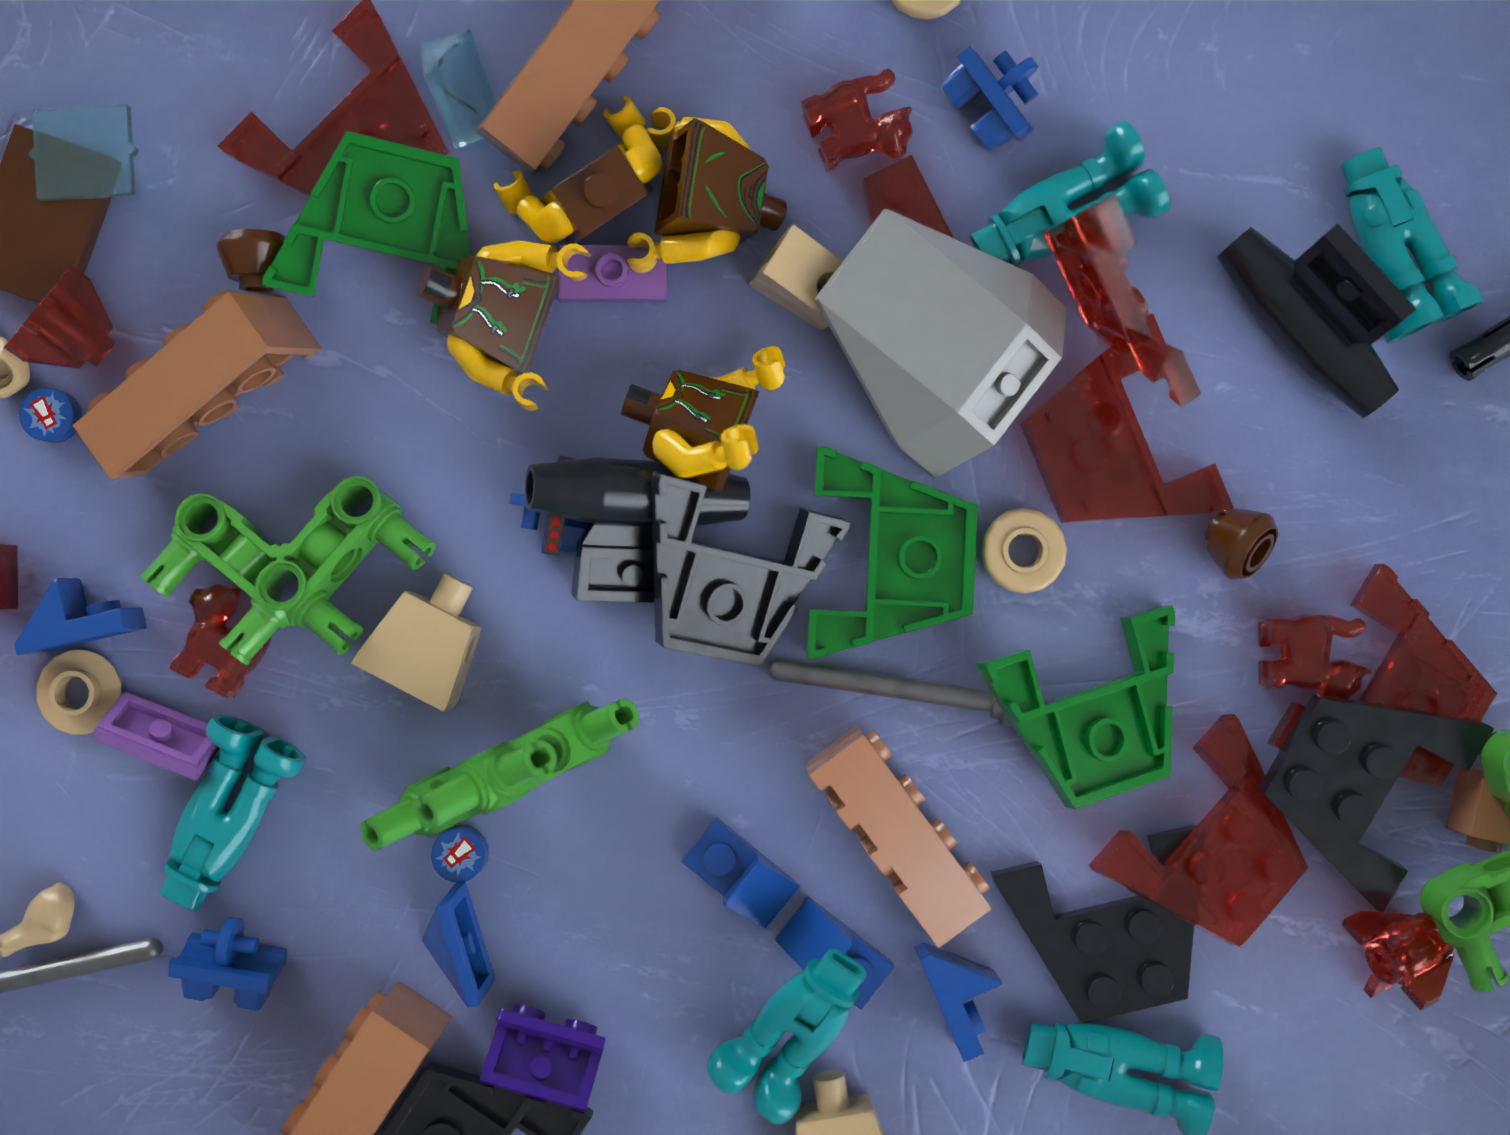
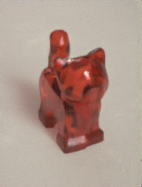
M884 69L877 75L843 80L836 83L822 95L816 94L802 100L803 119L811 138L819 135L824 126L829 127L833 133V136L819 142L818 154L826 172L835 169L842 160L863 157L873 151L883 153L891 159H897L906 154L907 144L913 133L909 118L912 108L902 107L897 110L884 112L874 120L871 117L866 98L867 95L885 92L894 84L896 78L895 73L891 69Z
M216 584L204 589L196 588L190 595L189 604L194 611L195 622L187 634L185 646L181 654L173 658L169 668L188 679H193L194 676H197L201 667L208 663L218 670V675L210 678L204 687L225 698H235L243 687L246 676L258 666L263 655L266 653L272 636L251 659L249 665L243 664L232 656L230 650H225L219 642L233 629L227 625V622L237 611L241 589L239 587L230 589L224 585Z
M1311 614L1289 619L1265 618V622H1259L1258 645L1259 647H1268L1272 644H1280L1281 658L1273 661H1259V684L1266 686V689H1280L1283 685L1299 689H1316L1324 696L1349 699L1361 689L1363 677L1371 674L1372 671L1367 667L1347 660L1329 661L1333 635L1352 639L1360 636L1365 632V622L1359 618L1346 621L1332 615Z

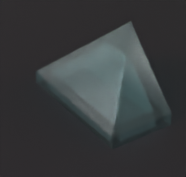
M470 28L420 44L419 50L424 77L454 147L458 148L484 139L476 132V129L496 102Z

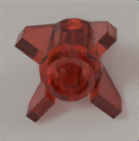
M70 265L21 324V327L4 346V349L23 362L80 369L88 361L96 367L116 343L115 340L108 336L114 326L91 279Z
M1359 911L1343 920L1342 926L1360 945L1371 941L1365 948V957L1373 974L1370 975L1363 989L1370 998L1388 990L1397 983L1402 985L1400 989L1420 1011L1439 1001L1453 961L1454 948L1443 942L1434 921L1428 918L1425 913L1418 912L1414 915Z

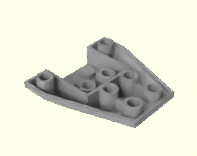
M883 209L814 298L894 445L934 478L993 447L1056 367L1063 355L1067 308L1032 273L889 209Z

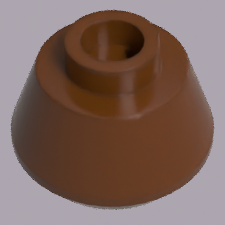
M237 229L224 233L217 242L216 249L228 278L239 282V289L242 291L255 293L273 291L272 287L263 286L262 280L268 267L271 266L281 249L286 236L278 232L262 229Z
M1238 508L1229 511L1227 514L1221 512L1216 515L1205 532V539L1208 541L1207 552L1223 574L1232 580L1248 578L1256 573L1270 556L1278 538V528L1273 516L1268 513Z

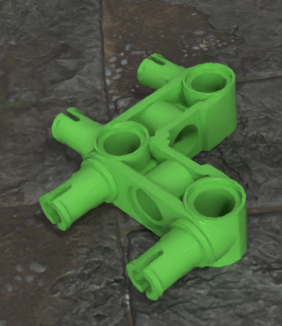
M362 476L345 478L317 504L314 508L316 515L290 544L283 543L281 546L269 544L259 535L261 529L231 506L209 494L198 493L189 496L181 502L176 510V524L173 526V532L170 534L173 540L139 576L145 582H150L149 585L157 592L169 598L172 595L171 592L201 560L204 563L209 561L252 597L249 602L253 607L224 639H221L219 644L225 650H230V654L245 665L250 664L251 659L279 627L285 630L288 626H298L300 628L307 626L331 646L335 653L342 655L349 651L353 645L338 634V629L355 641H358L363 633V627L352 621L329 602L333 593L377 543L381 542L412 570L419 569L425 561L410 546L414 545L430 558L435 551L436 543L403 519L400 505L379 489L373 481ZM373 497V505L369 512L363 516L354 517L353 511L356 504L364 498ZM218 514V521L214 529L209 533L203 534L202 529L206 520ZM298 579L299 586L295 596L288 601L282 602L280 596L284 585L291 580Z
M623 698L600 708L590 705L587 700L545 720V724L509 742L503 741L461 761L459 765L452 768L448 766L404 787L405 791L402 793L397 804L361 822L360 832L362 838L371 850L377 851L412 833L430 837L461 821L481 813L486 815L522 798L530 793L529 790L555 776L587 763L611 750L609 745L612 738L624 734L638 725L639 714L637 708L630 700Z
M1500 730L1490 735L1479 753V758L1486 782L1493 797L1502 801L1510 819V730ZM1508 844V850L1473 865L1468 862L1461 863L1433 877L1425 883L1420 893L1421 909L1428 918L1434 921L1443 942H1446L1450 947L1456 948L1470 980V986L1476 992L1494 990L1490 980L1494 978L1496 985L1499 987L1509 981V977L1506 971L1503 970L1489 937L1492 933L1510 926V844ZM1458 896H1463L1464 904L1460 912L1448 917V907L1452 900Z

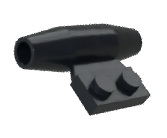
M1339 224L1330 229L1296 260L1252 227L1246 230L1217 256L1251 313L1309 377L1360 417H1367L1399 391L1398 386L1371 344L1401 324L1417 309Z
M602 457L529 465L525 479V503L528 510L590 523L576 545L571 593L576 601L654 603L651 477L653 470L674 475L666 466L651 460ZM729 473L722 493L707 487L696 526L744 520L750 506V486L747 478Z

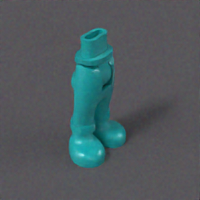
M1122 120L1109 127L1104 137L1103 150L1096 159L1089 157L1080 162L1078 166L1053 174L1024 190L1013 198L998 215L990 216L988 218L989 225L970 234V239L974 248L1017 267L1021 264V260L1028 261L1045 258L1064 251L1088 239L1105 226H1111L1121 221L1123 214L1136 213L1143 217L1156 218L1170 209V198L1166 186L1157 172L1153 169H1146L1130 178L1113 192L1107 191L1097 196L1095 200L1076 209L1070 210L1067 207L1070 203L1087 193L1104 187L1105 183L1126 176L1143 165L1145 153L1141 139L1131 123Z
M1381 147L1352 157L1340 165L1349 184L1343 192L1346 198L1350 197L1348 203L1352 222L1364 252L1417 309L1401 324L1383 336L1387 344L1412 335L1435 322L1437 324L1451 319L1484 302L1479 288L1471 282L1463 280L1454 271L1459 267L1454 255H1450L1424 205L1421 195L1401 177L1402 171L1398 165L1389 166ZM1406 247L1410 250V252H1411L1412 256L1414 257V259H1415L1417 265L1419 266L1418 269L1416 268V266H1415L1413 260L1411 259V257H1410V255H1409V253H1408ZM1423 282L1430 283L1433 296L1429 294Z
M216 714L212 716L206 727V735L214 745L220 748L219 755L213 757L207 774L193 792L177 824L170 848L169 860L166 861L163 868L168 874L159 891L163 897L184 908L197 911L200 909L207 893L218 890L221 879L236 865L253 838L269 801L274 798L278 789L277 781L282 777H295L301 771L306 758L297 747L275 736L266 737L261 741L265 733L264 729L245 720L228 715ZM259 745L254 755L255 766L253 771L247 775L242 785V790L231 809L227 811V801L236 782L239 781L245 770V763Z
M833 948L829 949L822 959L810 960L804 971L793 976L770 998L762 1008L757 1019L753 1020L746 1029L743 1037L728 1039L714 1049L707 1061V1071L715 1086L729 1094L741 1092L757 1073L762 1059L769 1055L786 1032H790L793 1036L786 1041L778 1051L777 1056L767 1062L759 1073L754 1085L753 1098L758 1112L766 1120L776 1124H784L792 1119L801 1105V1088L798 1077L805 1073L811 1062L831 1045L843 1029L851 1006L858 1000L860 995L858 987L866 978V971L863 966L841 951Z
M1031 1021L1023 1050L1022 1065L1044 1070L1045 1079H1057L1067 1087L1085 1096L1122 1107L1150 1112L1153 1116L1166 1118L1170 1115L1177 1120L1178 1129L1183 1135H1206L1215 1112V1102L1209 1092L1190 1087L1183 1090L1175 1089L1170 1084L1140 1078L1127 1073L1126 1070L1138 1069L1157 1073L1159 1076L1174 1080L1178 1078L1200 1088L1217 1092L1220 1089L1222 1080L1223 1047L1219 1037L1209 1034L1196 1037L1189 1051H1180L1178 1045L1162 1044L1140 1034L1119 1028L1097 1024H1067L1065 1026L1064 1022L1055 1021L1054 1026L1051 1027Z

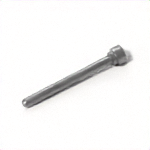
M782 659L773 660L768 666L769 676L777 681L990 712V718L999 719L1000 725L1014 727L993 693L989 690Z
M147 938L0 971V993L153 960L161 955L163 944L157 938Z

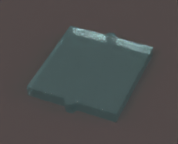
M128 104L32 109L34 148L29 151V157L35 161L37 199L49 201L136 195L134 156L139 153V150L133 145L131 107Z

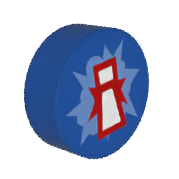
M42 387L33 390L24 398L20 406L19 418L23 429L31 437L45 442L59 443L68 440L76 433L72 425L82 418V414L77 400L72 395L55 388Z
M459 825L449 828L433 844L431 851L433 867L442 878L450 882L469 881L485 867L489 855L488 844L484 836L473 827Z

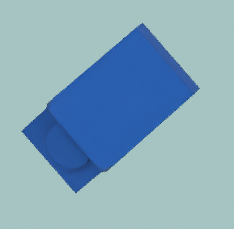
M57 578L48 588L14 645L17 655L45 653L147 629L143 608H121L120 600L105 601L87 606L83 585L79 578Z
M717 817L682 859L684 865L724 896V906L764 928H767L800 887L799 883Z
M809 896L775 938V941L803 971L810 960L822 959L831 948L841 951L862 965L866 971V978L858 987L860 995L854 1003L860 1010L863 1009L894 969V964L891 960Z
M924 942L914 946L963 1061L966 1062L984 1054L977 1035L986 1032L985 1026L973 1000L964 1004L963 1002L1002 985V981L993 969L940 948L938 949Z

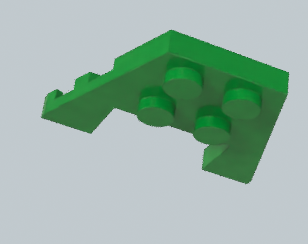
M346 131L314 186L311 196L298 219L293 223L285 237L284 243L273 263L264 274L262 285L315 297L326 240L438 265L440 270L454 275L461 258L471 257L459 158ZM433 303L430 323H438L443 306Z
M817 446L814 496L870 500L865 611L863 612L809 609L806 657L814 659L838 651L855 648L895 635L972 615L978 505L916 481L907 480L867 462H861L845 456L831 448Z
M1173 605L1159 606L1120 618L1134 669L1133 674L1044 702L1030 650H1018L976 663L979 673L1065 807L1078 809L1171 776L1172 706H1167V679L1174 669V653L1168 652L1169 626H1175Z

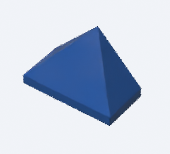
M466 881L455 883L437 905L424 933L422 942L467 1008L480 1004L495 981V976Z

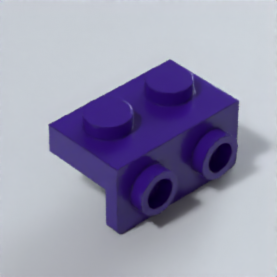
M514 1004L512 1011L500 1008L496 1018L497 1026L479 1079L480 1083L586 1112L606 1038L596 1035L598 1028L587 1022L575 1019H567L565 1026L544 1020L545 1013L543 1011L526 1005Z

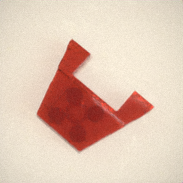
M361 0L332 29L335 36L370 72L293 150L252 111L218 145L230 158L308 196H311L314 186L346 131L442 155L449 153L432 116L371 0Z
M1110 195L1044 232L1086 326L1122 357L1132 352L1141 373L1153 384L1164 378L1171 389L1168 392L1169 397L1176 404L1183 406L1201 395L1183 351L1152 336L1145 317L1150 314L1149 306L1141 292L1136 287L1130 286L1123 270L1129 264L1125 251L1136 245V242L1116 196Z
M1153 313L1137 321L1020 423L1061 523L1212 514L1234 509L1215 463L1163 483L1121 382L1123 378L1172 358Z
M1374 564L1350 606L1397 634V637L1359 701L1383 704L1386 707L1396 709L1421 710L1438 713L1442 716L1461 719L1467 717L1481 721L1497 692L1453 640L1446 639L1428 618L1430 613L1418 599H1412L1398 583L1397 579L1399 577L1385 564ZM1291 702L1267 744L1281 750L1305 706L1300 703ZM1417 746L1399 777L1442 786L1455 764Z
M1222 714L1196 743L1193 750L1228 787V791L1169 859L1161 865L1131 831L1119 830L1088 866L1094 872L1103 877L1110 878L1140 897L1149 899L1170 910L1177 917L1227 944L1242 947L1308 869V865L1285 816L1258 789L1265 774L1240 720L1234 714Z

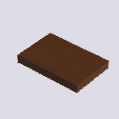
M14 124L0 163V290L70 314L124 166L123 163L115 158Z

